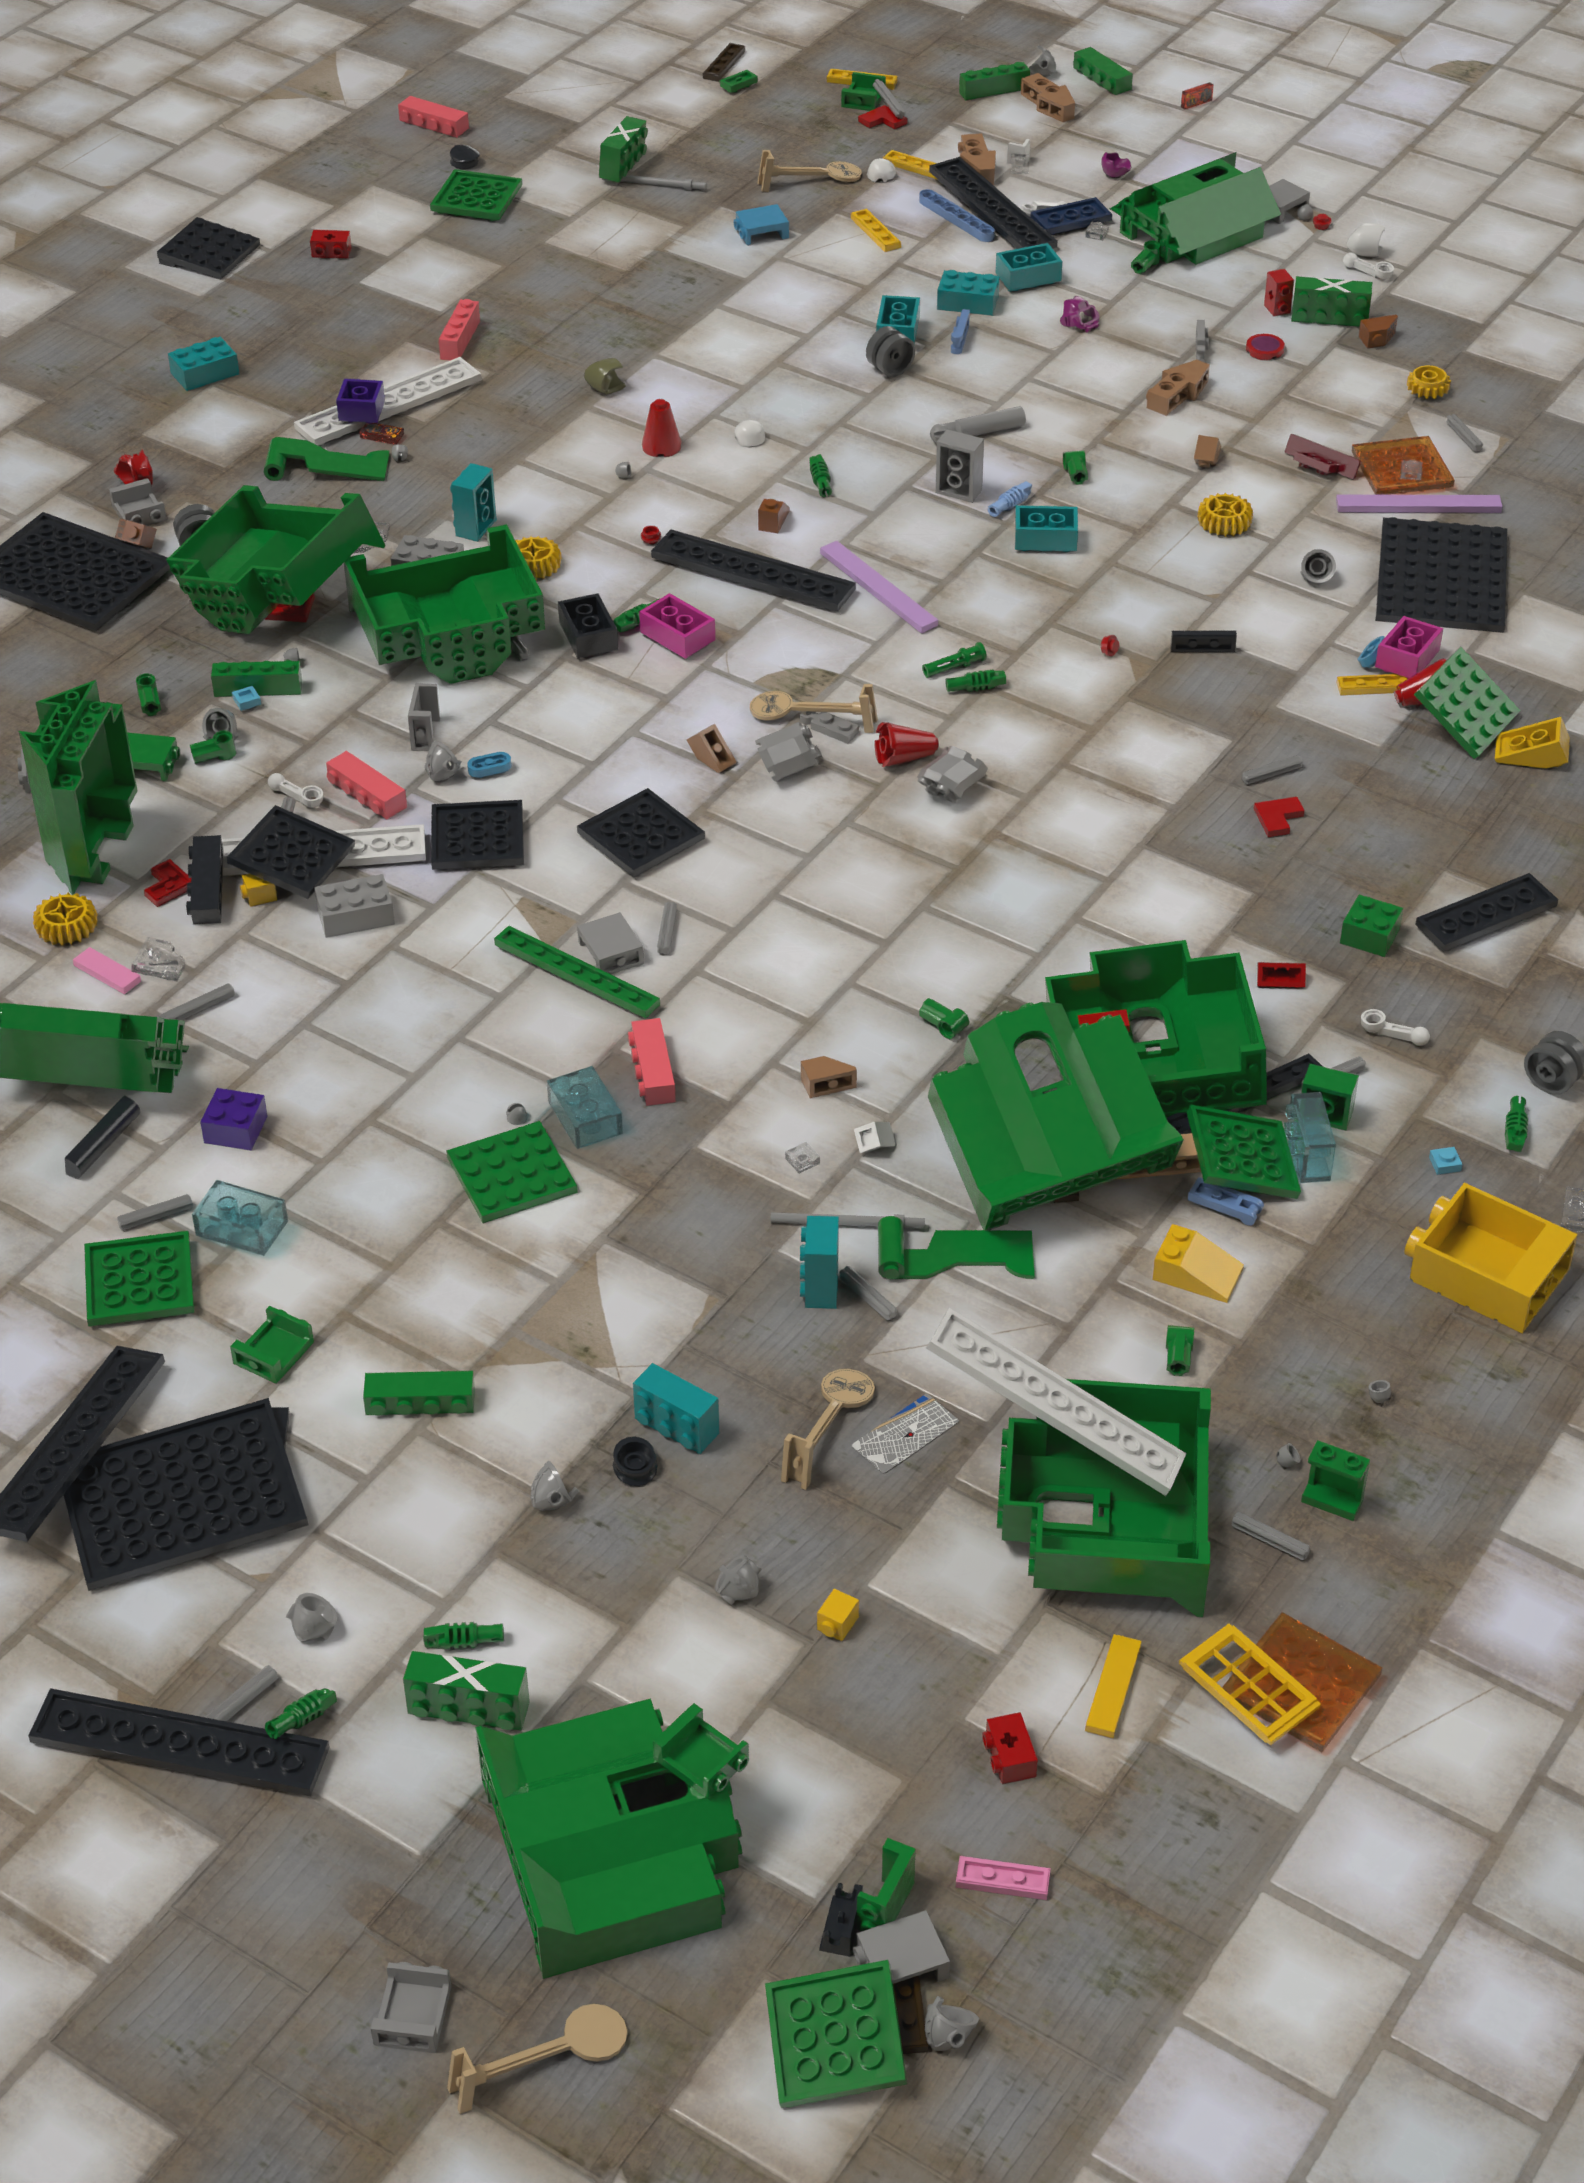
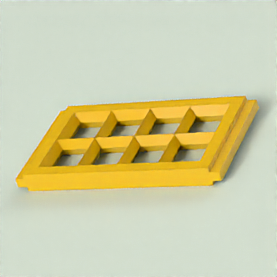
M1229 1623L1179 1660L1183 1670L1258 1737L1270 1745L1274 1744L1321 1707V1703L1317 1701V1698L1240 1630ZM1234 1641L1246 1653L1233 1663H1230L1218 1651ZM1214 1655L1226 1668L1211 1678L1198 1666ZM1252 1657L1264 1669L1249 1680L1236 1667ZM1232 1671L1244 1684L1229 1694L1217 1682ZM1268 1673L1283 1684L1270 1695H1266L1255 1685L1256 1682ZM1248 1688H1251L1263 1700L1248 1711L1235 1698ZM1288 1689L1301 1701L1286 1712L1273 1700ZM1267 1704L1281 1715L1268 1727L1253 1716Z

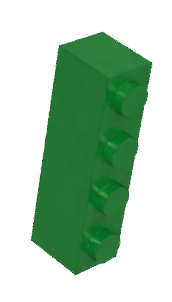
M1092 47L1074 52L1073 68L1114 95L1132 90L1133 74Z
M1015 62L1011 65H999L994 68L986 67L982 70H969L966 73H960L959 93L966 101L1021 91L1022 78L1030 76V69L1024 62Z
M243 661L212 664L211 680L214 697H233L232 692L250 686L254 687L259 696L301 695L302 674L300 661Z
M473 1371L365 1373L363 1392L365 1415L474 1413L475 1383Z

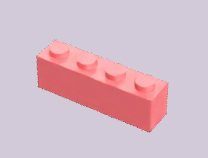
M409 96L398 104L400 121L457 138L469 129L467 112L413 96Z
M460 299L439 338L441 360L450 361L463 355L480 323L479 301Z
M345 751L326 762L327 778L330 783L335 784L346 794L351 795L361 804L366 805L374 813L379 814L386 820L407 808L405 789L350 752Z
M660 1018L632 1021V1032H628L629 1046H634V1048H631L632 1062L638 1064L635 1065L636 1080L641 1079V1082H638L640 1097H645L646 1106L676 1102L675 1083Z

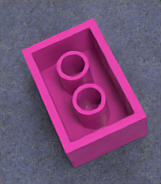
M670 593L639 611L640 632L685 659L716 640L715 619Z
M1403 616L1378 645L1375 667L1385 672L1404 676L1407 679L1425 669L1440 651L1444 628Z

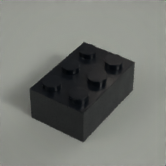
M599 593L558 601L559 623L577 659L618 650L617 628Z

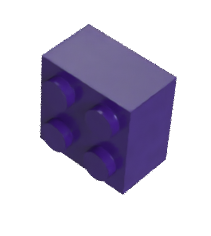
M344 379L336 399L338 421L378 423L385 403L383 381Z
M217 1088L200 1121L204 1143L252 1151L268 1117L265 1096Z

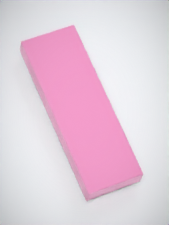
M91 947L73 959L75 967L123 994H126L141 982L139 974Z
M960 1856L956 1888L1047 1900L1051 1868Z

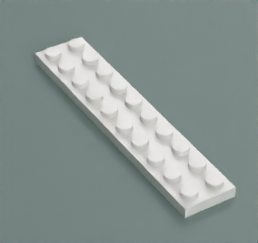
M461 357L384 386L385 403L378 421L390 418L395 414L405 412L418 405H423L428 401L438 399L463 387L473 385L482 380L481 373ZM337 405L294 422L295 429L308 441L316 445H322L325 442L340 438L345 434L355 432L369 425L365 422L338 421Z
M424 824L336 831L355 840V847L337 867L426 861ZM244 838L222 839L224 848L223 876L249 874L227 864V856Z
M951 1308L947 1310L926 1349L1165 1496L1167 1495L1186 1456L1185 1452Z

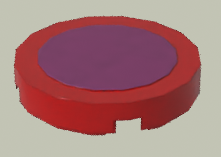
M1256 334L1247 340L1246 351H1249L1253 358L1271 360L1272 357L1276 356V358H1279L1284 353L1285 343L1281 338L1272 334Z

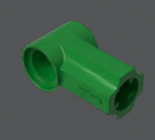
M1154 240L1144 243V250L1131 262V268L1135 273L1141 275L1150 266L1157 265L1160 262V243Z
M1085 451L1063 452L1064 470H1068L1071 481L1075 482L1076 485L1083 484L1085 480H1088Z
M149 673L141 674L136 678V685L142 713L148 716H155L161 711L156 678Z
M225 730L215 733L213 739L190 745L194 763L217 757L221 760H230L236 755L233 735Z
M930 998L926 999L919 1009V1016L936 1025L942 1036L947 1039L955 1037L970 1023L967 1014L962 1009L956 1008L952 1011Z
M1168 1325L1166 1349H1168L1166 1370L1174 1376H1182L1185 1373H1189L1191 1351H1193L1194 1327Z

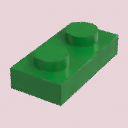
M744 70L721 79L720 87L730 93H734L739 89L750 87L752 84L757 83L758 76L749 70Z

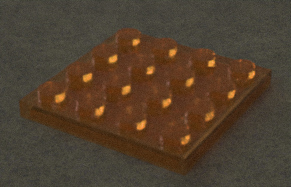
M1429 436L1352 444L1351 451L1355 458L1361 460L1360 468L1375 495L1405 494L1407 492H1423L1432 489L1454 487L1455 480Z
M1283 1612L1256 1644L1321 1703V1707L1288 1732V1734L1320 1752L1325 1750L1382 1674V1667ZM1250 1657L1240 1664L1237 1669L1250 1680L1264 1668ZM1233 1673L1222 1688L1231 1694L1242 1686L1244 1682ZM1270 1673L1255 1683L1266 1695H1270L1283 1685ZM1248 1688L1235 1698L1248 1711L1263 1700L1251 1688ZM1287 1689L1273 1701L1287 1712L1301 1700ZM1269 1704L1255 1713V1715L1271 1724L1281 1717Z

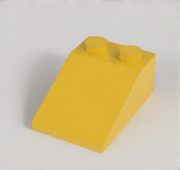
M1562 717L1499 733L1496 738L1495 761L1497 763L1538 768L1559 767L1568 763L1570 737Z
M1172 1224L1155 1257L1152 1280L1227 1303L1244 1268V1264L1197 1231Z

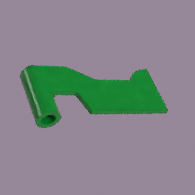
M275 437L270 441L263 472L269 480H280L284 475L288 457L304 459L309 472L385 481L390 451H372L363 456L328 451L307 440Z
M886 1216L878 1222V1272L884 1278L928 1279L955 1266H1005L1006 1270L1014 1276L1035 1279L1032 1230H935L927 1249H904L903 1221L895 1216Z

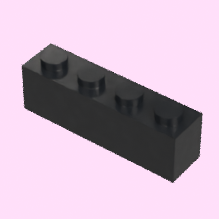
M221 835L193 836V846H189V859L192 860V864H188V877L191 878V882L187 883V894L191 899L186 902L187 915H191L193 924L221 923L224 855Z

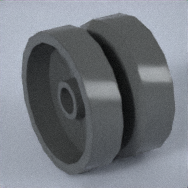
M885 326L877 330L868 341L866 358L869 363L887 376L896 377L903 374L910 367L915 357L916 347L912 340L892 326Z
M193 504L178 512L175 516L173 527L180 546L215 513L212 508L202 504Z
M1552 1031L1546 1034L1524 1058V1068L1527 1076L1535 1086L1544 1092L1555 1095L1567 1092L1584 1075V1046L1573 1035L1564 1031Z

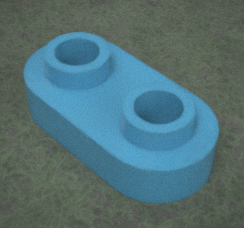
M1384 636L1377 637L1371 641L1360 654L1357 660L1362 667L1371 668L1375 666L1378 645L1385 638Z
M495 752L473 757L467 762L468 773L475 778L504 773L512 766L511 756L505 752Z

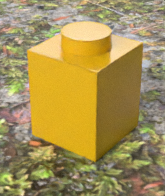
M250 873L242 875L243 885H240V892L243 899L247 898L250 907L277 901L274 884Z
M833 1589L817 1612V1630L827 1637H834L843 1641L859 1618V1599Z

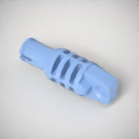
M1025 481L1001 494L998 501L988 506L989 514L992 517H996L1003 511H1010L1016 505L1024 502L1031 494L1032 484Z

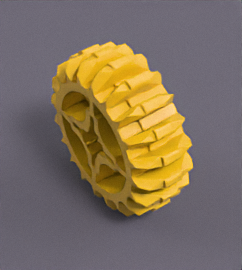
M1217 493L1216 496L1209 495V498H1204L1203 502H1200L1197 517L1200 526L1205 531L1209 530L1210 534L1216 533L1217 536L1224 535L1225 537L1227 535L1234 536L1235 534H1242V531H1247L1248 527L1251 526L1253 508H1251V503L1247 502V499H1241V496H1234L1233 493L1231 495L1226 493L1220 495Z
M540 536L523 537L522 540H515L535 580L537 578L545 579V576L550 577L552 573H556L557 569L560 568L562 556L558 544L554 543V540H548L547 537L540 538Z
M68 892L66 895L59 893L56 897L50 896L49 900H42V904L37 905L36 911L33 912V925L39 938H43L45 942L51 941L52 945L60 943L63 946L65 943L72 945L74 941L81 942V938H89V933H93L94 928L97 926V911L91 900H87L86 896L80 897L78 893L70 895Z

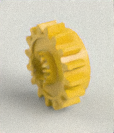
M1426 365L1420 366L1409 373L1407 386L1408 390H1412L1411 394L1417 393L1418 397L1425 396L1428 399L1429 396H1432L1436 399L1437 395L1443 397L1444 394H1448L1451 380H1449L1450 376H1447L1443 369Z

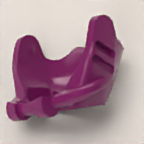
M1074 296L1073 299L1064 301L1063 315L1060 318V323L1063 326L1085 329V332H1089L1092 328L1096 329L1099 327L1100 316L1095 306L1090 305L1087 300L1080 296ZM1080 312L1092 317L1093 320L1083 324L1079 315Z

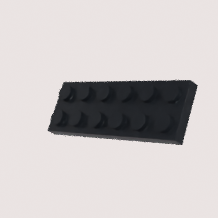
M1528 873L1416 918L1415 925L1445 952L1557 907L1558 898L1532 874Z

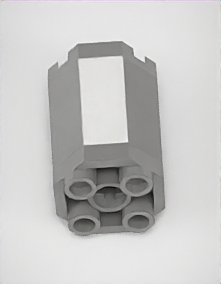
M797 722L755 740L756 745H761L757 749L769 773L773 771L775 774L772 777L775 782L820 763L819 759L822 758L818 746H814L810 740L813 736L808 725L805 726Z
M950 746L949 748L945 747L939 757L922 768L917 778L920 784L926 786L925 790L935 796L938 793L942 794L946 800L956 803L957 799L961 798L967 788L985 775L988 767L978 758L974 761L971 758L972 754L967 751Z

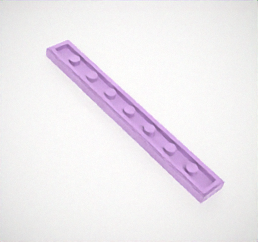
M1336 495L1338 512H1502L1500 495Z
M838 541L820 548L821 555L920 633L938 626L937 618Z

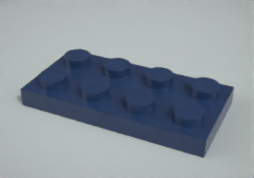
M1097 197L1032 211L1030 217L1050 235L1112 221V213Z

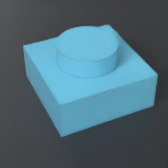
M253 686L232 692L233 700L241 711L261 705L260 696Z
M1455 1147L1430 1150L1429 1158L1437 1175L1460 1172L1462 1170L1463 1164Z

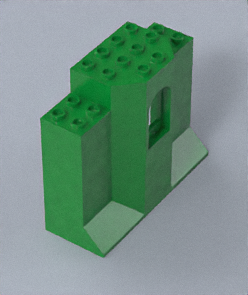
M243 485L166 560L171 572L179 582L181 590L188 594L192 601V606L200 615L221 631L250 634L279 604L301 606L359 547L384 549L386 545L360 494L344 493L340 497L344 507L342 509L269 504L266 503L258 486Z
M507 524L487 528L488 546L369 571H367L364 554L350 556L344 562L349 611L356 612L379 665L421 656L430 673L453 684L493 675L511 654L510 637L545 630L543 593Z
M1186 940L1089 952V972L1045 977L1046 1002L1063 1005L1073 1030L1079 1026L1078 1015L1125 1009L1129 1024L1130 1021L1144 1016L1157 1017L1164 1021L1168 1039L1134 1043L1131 1026L1128 1033L1165 1117L1176 1113H1187L1190 1105L1218 1110L1267 1105L1266 1046L1240 952L1191 958ZM1160 1047V1050L1146 1051V1048Z
M1049 1002L1026 1003L1018 1010L1000 1012L995 1018L972 1031L967 1036L963 1053L966 1064L959 1066L957 1070L949 1073L948 1071L939 1072L931 1079L928 1092L929 1102L983 1230H992L1008 1224L1010 1216L1139 1170L1146 1168L1148 1174H1152L1172 1167L1184 1141L1182 1135L1167 1121L1121 1015L1114 1017L1107 1015L1100 1018L1096 1023L1090 1025L1089 1023H1083L1073 1030L1062 1004ZM1030 1039L1044 1041L1050 1049L1063 1080L1031 1091L1016 1058V1047Z
M1066 1379L1186 1453L1174 1483L1166 1496L1037 1416L1036 1419L1009 1417L1008 1429L1003 1428L1002 1445H1007V1447H1001L1000 1467L1006 1468H1000L996 1529H1002L1001 1540L1030 1542L1029 1558L1034 1559H1029L1028 1576H1034L1033 1588L1170 1597L1195 1616L1203 1617L1210 1569L1208 1458L1211 1388ZM1042 1500L1093 1503L1092 1525L1044 1521V1503L1039 1502ZM1099 1507H1104L1103 1517L1098 1516Z
M651 1698L516 1735H509L484 1726L475 1727L481 1780L488 1802L493 1805L533 1934L535 1955L543 1979L722 1928L721 1915L726 1914L722 1899L725 1897V1891L721 1879L715 1880L714 1875L739 1868L738 1855L743 1854L739 1840L742 1837V1831L738 1819H734L733 1807L729 1797L732 1795L730 1781H728L722 1791L714 1793L709 1799L687 1784L688 1793L686 1796L631 1813L621 1785L657 1775L662 1776L665 1786L683 1782V1780L654 1760L653 1741L662 1733L663 1718L660 1709H654ZM614 1798H618L621 1809L617 1808Z

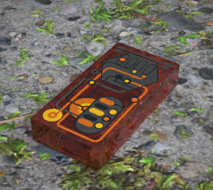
M1209 82L1182 91L1181 108L1185 110L1212 101L1214 85Z
M366 423L360 431V438L395 445L404 435V428L379 423Z

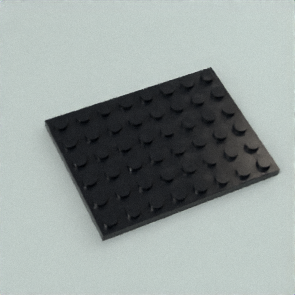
M42 512L0 545V595L97 631L170 570V566L166 560L168 557Z
M1383 517L1375 621L1398 623L1403 616L1438 627L1504 633L1507 528Z
M269 1398L101 1446L64 1494L88 1591L309 1525Z

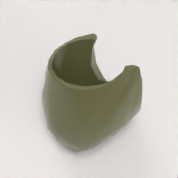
M616 358L597 361L585 370V380L600 393L608 395L626 387L625 383L620 381L615 372V369L623 368Z

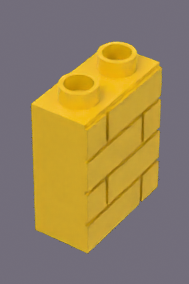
M1464 1182L1452 1199L1441 1196L1436 1201L1429 1217L1430 1227L1425 1230L1417 1226L1413 1230L1406 1243L1404 1254L1413 1258L1410 1279L1413 1282L1436 1293L1440 1292L1442 1296L1465 1307L1467 1305L1469 1309L1490 1319H1497V1322L1523 1334L1534 1319V1316L1537 1315L1570 1270L1578 1234Z

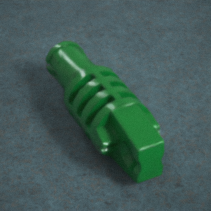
M821 454L809 458L813 483L818 487L820 496L826 497L825 491L830 496L832 489L829 484L831 476L828 466Z
M659 599L647 605L640 604L620 614L613 620L617 630L621 633L640 626L639 611Z
M1003 670L968 672L961 677L945 679L947 692L965 689L969 692L973 690L979 691V689H992L995 686L1007 683L1006 674Z
M1514 1096L1510 1099V1111L1506 1115L1505 1122L1506 1149L1516 1152H1522L1528 1131V1115L1525 1113L1526 1099L1522 1096L1520 1103L1519 1096Z
M462 1622L461 1625L453 1623V1626H450V1623H445L444 1625L424 1628L423 1640L426 1648L451 1649L454 1646L455 1649H459V1646L467 1648V1645L475 1648L479 1643L504 1642L503 1623L478 1625L477 1623L470 1622L469 1625H466V1622Z
M326 1688L321 1690L315 1689L287 1705L282 1714L265 1723L267 1734L271 1738L277 1739L290 1729H300L312 1722L337 1702L336 1692Z

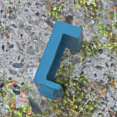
M778 204L736 211V219L733 221L734 228L738 230L740 238L747 245L751 244V235L777 231L782 239L789 238V221Z

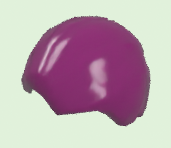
M1105 152L1102 156V169L1111 178L1121 177L1132 168L1130 160L1128 158L1121 159L1117 152Z

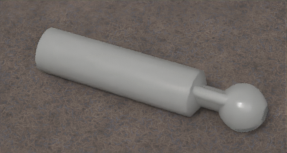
M1021 406L958 419L955 422L936 424L930 431V437L937 443L938 439L947 429L971 436H979L1024 426L1026 423L1025 412Z

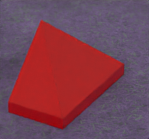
M1257 963V986L1305 987L1306 963Z

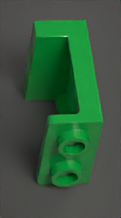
M853 72L850 87L848 89L843 88L841 91V107L865 111L876 109L882 98L873 87V83H875L876 79H879L886 85V77Z
M127 732L133 768L159 771L161 781H167L169 774L173 773L175 761L180 758V747L177 746L176 737Z
M268 1306L266 1309V1321L245 1343L236 1339L230 1346L234 1365L277 1384L314 1343L312 1326L306 1320L298 1319L289 1315L284 1310Z
M1317 1440L1308 1458V1463L1311 1464L1310 1473L1301 1502L1354 1521L1363 1503L1370 1459Z
M693 1703L653 1741L654 1760L709 1799L714 1793L722 1791L736 1772H741L745 1769L749 1762V1744L743 1740L737 1745L703 1720V1709Z
M887 1838L882 1849V1882L884 1884L876 1897L861 1891L857 1896V1930L862 1932L896 1920L915 1883V1848Z

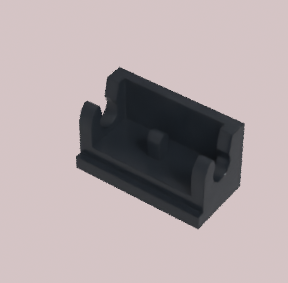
M838 1883L835 1888V1895H833L819 1951L850 1957L857 1930V1896L860 1891L863 1892V1885L855 1884L852 1893H847L842 1890V1883Z

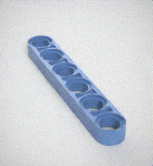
M925 189L920 191L919 203L982 242L994 240L995 229L933 190Z

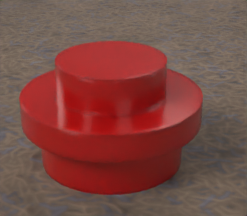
M1318 214L1313 218L1314 227L1319 230L1328 229L1331 224V218L1326 214Z
M646 526L643 528L641 533L642 541L647 544H655L661 539V532L658 527Z
M1115 635L1105 636L1101 641V651L1107 656H1114L1119 650V641Z

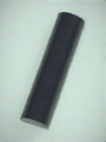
M124 1095L65 1157L66 1175L79 1179L138 1117L140 1108L134 1100Z

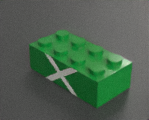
M626 116L601 143L599 178L620 182L629 170H632L633 166L639 162L640 158L646 154L647 145L645 144V139L648 135L646 120Z
M1296 276L1291 322L1360 327L1361 320L1369 319L1373 282Z
M412 1651L403 1677L408 1714L421 1718L432 1717L448 1722L459 1721L476 1726L486 1725L499 1727L503 1730L513 1729L522 1731L530 1703L526 1667Z

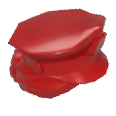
M143 449L138 455L124 454L119 457V462L114 467V473L118 479H121L124 484H129L148 478L152 486L153 470Z

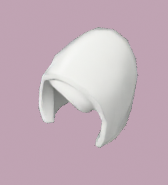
M1374 223L1360 225L1349 236L1347 241L1348 250L1359 256H1379L1383 246L1378 245L1385 227Z

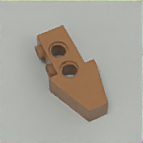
M1039 73L1022 78L1021 95L1035 103L1038 112L1061 122L1074 119L1075 101L1066 85L1059 87Z
M982 133L961 135V142H958L960 157L994 185L996 151H988Z
M1196 359L1162 371V380L1150 388L1146 394V408L1167 416L1187 398L1195 401L1208 382L1210 364Z

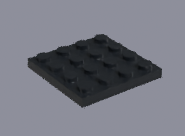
M196 217L157 251V258L221 280L260 245V238Z
M649 788L577 825L578 834L633 877L705 839L704 830Z
M522 800L432 804V870L524 865Z
M275 805L227 856V864L309 899L315 892L314 887L320 886L355 847V840Z

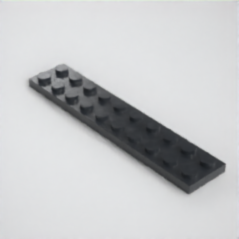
M961 157L929 165V172L1015 248L1019 249L1048 243L1052 249L1057 248L1058 241Z
M672 529L651 550V558L836 612L840 610L856 590V582Z
M116 1346L0 1493L1 1537L25 1542L29 1541L165 1363L163 1354L123 1346Z
M50 1688L28 1735L30 1743L306 1796L312 1795L330 1748L329 1741L290 1733H284L277 1739H274L267 1734L264 1728Z

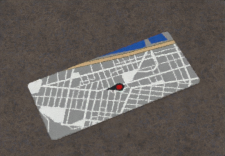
M925 1394L853 1443L852 1447L882 1473H886L958 1423L959 1420L929 1394Z

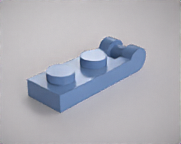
M962 309L961 316H957L956 326H954L953 333L951 334V341L953 342L951 353L953 354L962 353L969 329L970 310Z
M1198 1177L1188 1193V1201L1238 1218L1248 1226H1252L1255 1223L1257 1214L1261 1213L1264 1207L1263 1201L1256 1197L1228 1187L1206 1184L1203 1178Z

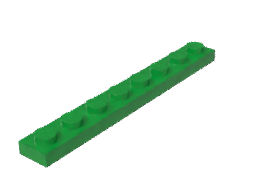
M508 926L494 938L495 946L639 1016L647 1018L660 1006L659 997L516 928Z

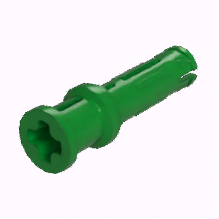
M977 642L975 646L967 649L960 648L956 654L923 664L922 671L925 677L928 678L961 665L967 667L972 662L984 661L987 658L985 647L981 642ZM947 662H950L949 664H946V665L937 667V666H939V665H942V664H945V663H947Z

